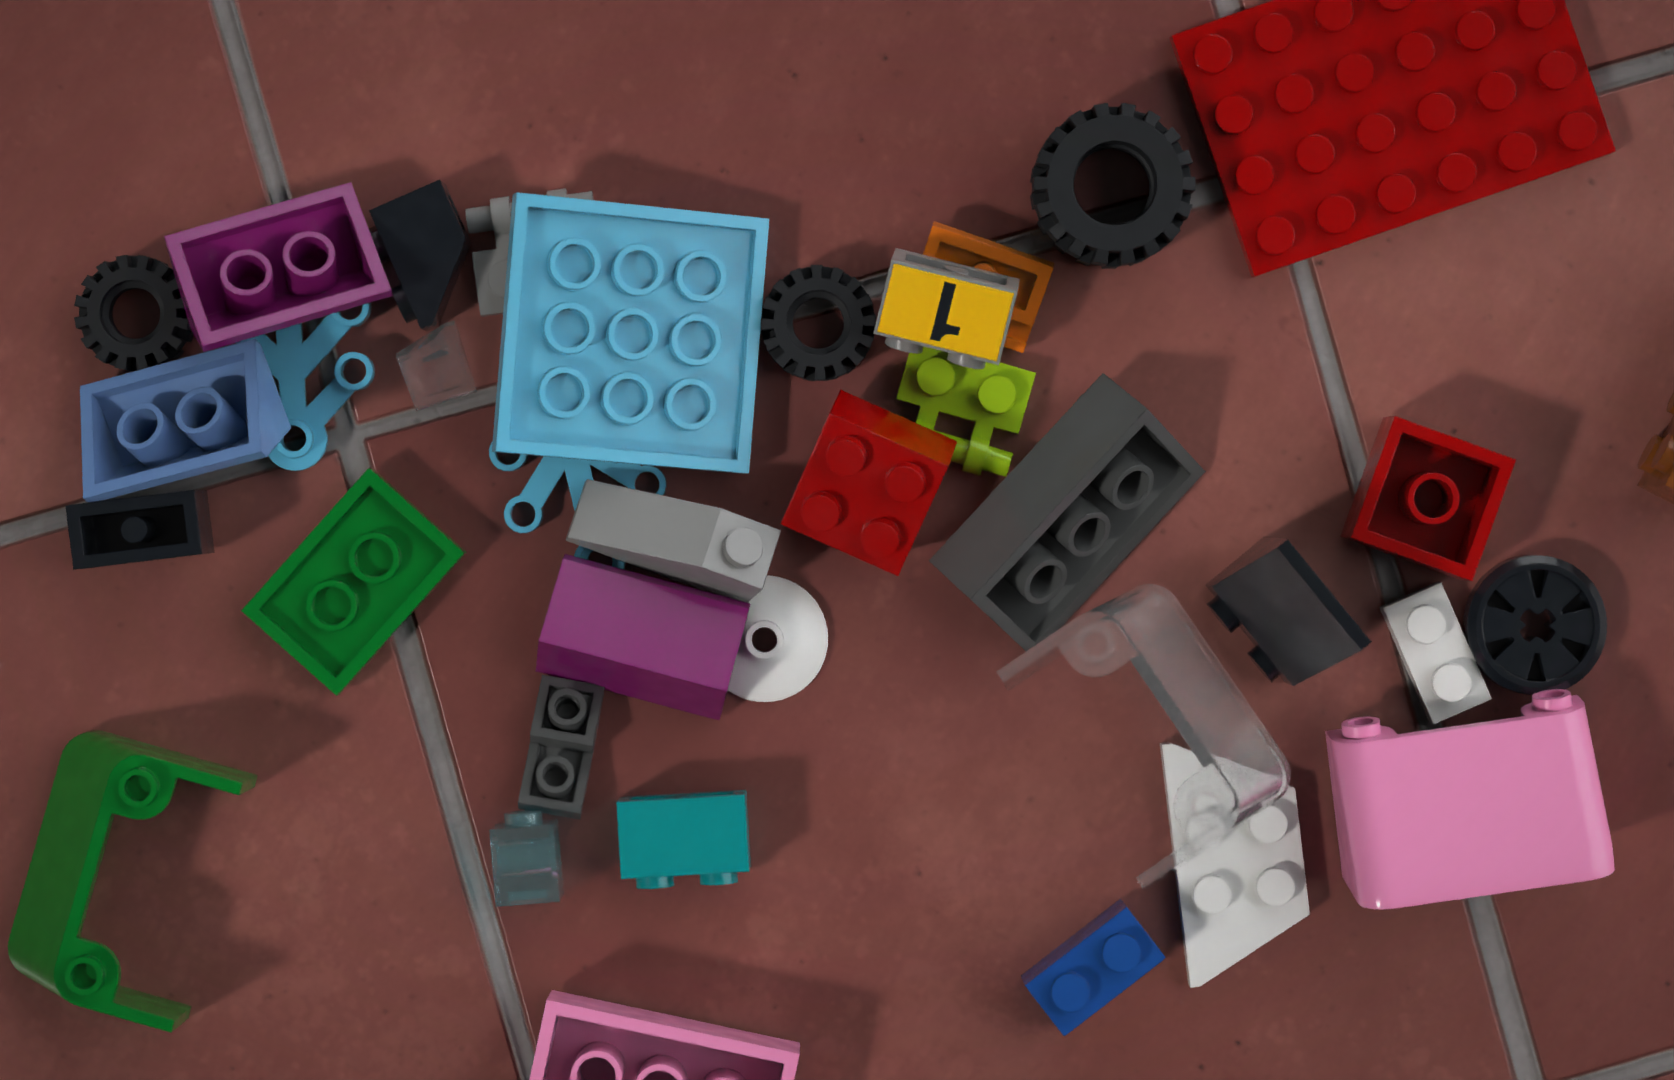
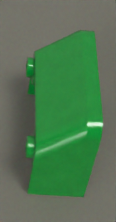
M88 731L72 738L61 754L10 933L8 954L13 966L24 976L73 1005L172 1033L189 1018L192 1006L120 986L121 967L115 953L102 943L80 937L115 814L136 820L149 819L160 814L171 802L178 778L241 795L255 787L258 775L105 731Z

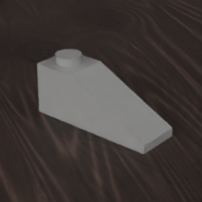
M587 479L584 483L566 541L696 589L748 603L763 589L781 530L722 508Z

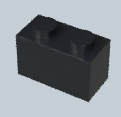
M187 490L65 506L73 570L215 553L207 490Z

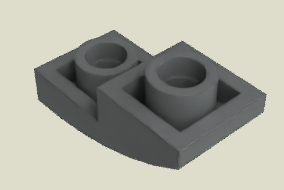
M542 675L530 731V745L518 799V809L581 820L601 714L604 687Z

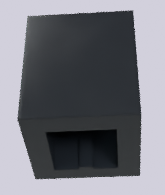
M440 179L369 210L375 226L369 228L380 261L382 265L389 261L392 262L401 283L391 288L398 308L406 323L417 320L420 328L425 331L439 327L471 245L470 238L449 190Z

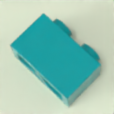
M747 790L620 797L616 802L621 879L636 878L637 889L673 887L674 876L699 875L700 885L733 884L738 882V872L750 871Z

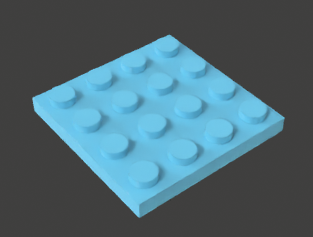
M514 193L512 196L492 452L749 474L769 218Z

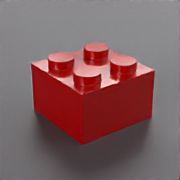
M840 389L781 521V525L899 576L949 467L957 441Z
M1397 416L1383 417L1340 537L1459 580L1473 581L1517 459Z

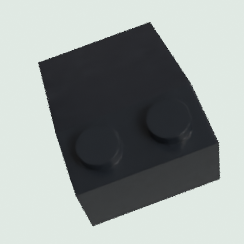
M1263 537L1206 584V587L1215 596L1207 603V606L1230 633L1238 627L1243 630L1255 645L1247 653L1248 656L1271 683L1280 676L1285 683L1294 686L1362 651L1371 643V640L1288 539Z

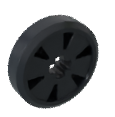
M1523 555L1497 564L1478 580L1465 605L1463 633L1479 670L1488 679L1513 692L1533 695L1544 690H1565L1578 683L1591 671L1605 645L1607 615L1599 591L1589 577L1580 569L1555 557ZM1526 610L1534 614H1540L1545 610L1550 620L1543 625L1549 629V633L1543 640L1532 635L1524 639L1521 635L1520 630L1526 624L1520 618Z

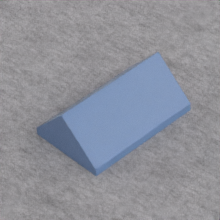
M251 339L80 386L83 499L88 503L98 502L267 457L289 432L291 425L261 344L256 339Z

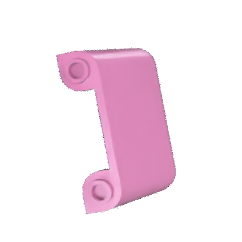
M1551 689L1534 693L1532 695V703L1526 704L1521 708V717L1397 734L1394 729L1381 726L1379 718L1367 716L1347 719L1341 723L1342 729L1325 731L1342 877L1357 903L1364 908L1396 909L1591 881L1611 875L1615 871L1612 840L1585 703L1578 695L1571 696V692L1568 690Z

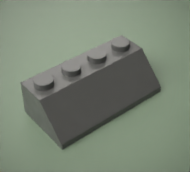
M1102 373L959 529L949 537L929 562L1030 656L1034 657L1205 473V470L1144 405Z

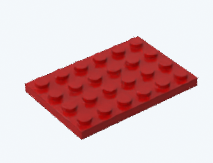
M1272 0L1176 33L1169 38L1252 278L1616 152L1565 0Z

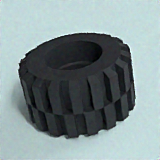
M1108 103L1094 105L1092 109L1084 112L1080 110L1069 116L1059 127H1056L1037 155L1038 157L1032 168L1030 183H1032V194L1030 195L1032 210L1035 209L1039 219L1037 224L1043 235L1047 233L1055 243L1053 247L1062 254L1066 252L1075 257V262L1086 266L1090 264L1102 266V269H1116L1119 266H1132L1155 255L1170 243L1181 231L1180 227L1183 222L1189 217L1193 206L1190 204L1191 194L1195 191V177H1191L1189 168L1193 163L1189 150L1183 151L1178 142L1181 136L1173 127L1169 130L1159 122L1161 117L1150 110L1145 114L1136 111V105L1121 103L1119 107H1108ZM1104 149L1123 151L1135 158L1147 175L1149 182L1147 202L1136 217L1125 223L1111 225L1094 220L1083 211L1075 197L1074 179L1080 164L1097 151Z

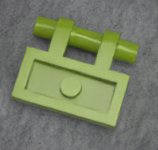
M923 347L922 353H909L896 400L920 406L915 423L957 441L951 461L962 464L961 471L980 476L983 470L1006 477L1013 452L989 446L993 429L997 428L1019 434L1036 373L1001 362L999 365L986 362L984 369L967 368L950 362L947 359L948 352ZM941 412L975 422L970 440L934 430L938 413Z

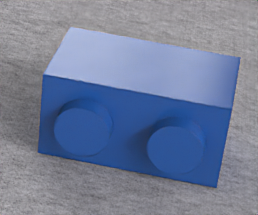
M1119 899L1023 973L1021 978L1028 991L1062 1035L1065 1036L1157 966L1166 957L1124 902Z

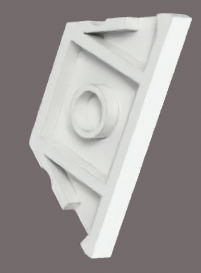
M1171 742L1160 743L1170 836L1188 985L1190 988L1202 986L1310 915L1297 799L1293 786L1191 751Z

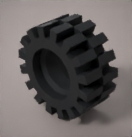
M141 255L117 256L115 261H104L96 266L98 271L93 276H86L81 284L85 286L82 296L76 295L74 306L79 307V317H74L77 329L82 330L84 337L81 338V341L85 347L92 349L96 354L95 357L103 363L115 366L114 368L137 371L166 363L171 359H178L185 352L182 350L186 342L192 341L194 334L189 326L173 269L166 263ZM131 289L147 290L156 298L160 307V320L157 327L149 335L138 339H131L123 335L113 321L115 302L124 292Z
M811 265V267L798 268L791 271L789 275L782 280L780 279L773 286L763 305L761 331L769 354L784 371L803 380L814 382L829 381L848 374L865 358L874 339L876 315L869 294L866 293L862 284L855 277L849 276L844 270L836 267ZM808 300H828L835 304L842 313L844 320L842 334L829 347L822 349L808 347L797 338L794 332V315L797 309Z

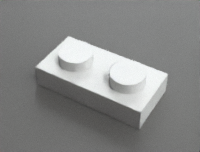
M1435 582L1379 607L1429 723L1436 724L1492 699L1441 582Z

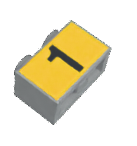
M895 248L873 334L886 337L885 344L903 352L922 353L923 347L948 352L947 359L950 362L967 368L984 369L986 362L999 365L1020 279Z

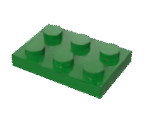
M368 468L241 611L331 692L338 696L467 552L373 468Z

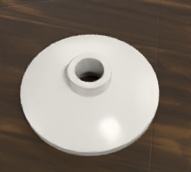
M767 575L763 589L748 602L751 605L728 691L756 702L783 700L803 690L820 671L828 648L826 620L815 599L798 584L782 577ZM762 627L772 629L777 636L776 646L767 652L757 650L752 643L753 633Z

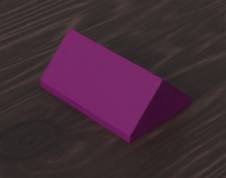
M351 182L164 236L189 326L203 352L392 296L391 287Z
M565 554L538 641L536 672L604 687V690L720 721L751 604Z

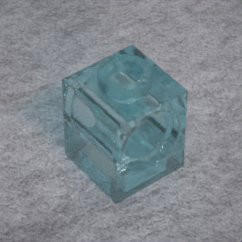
M521 810L504 813V824H495L489 830L495 906L560 902L564 896L558 819L543 820L542 810Z

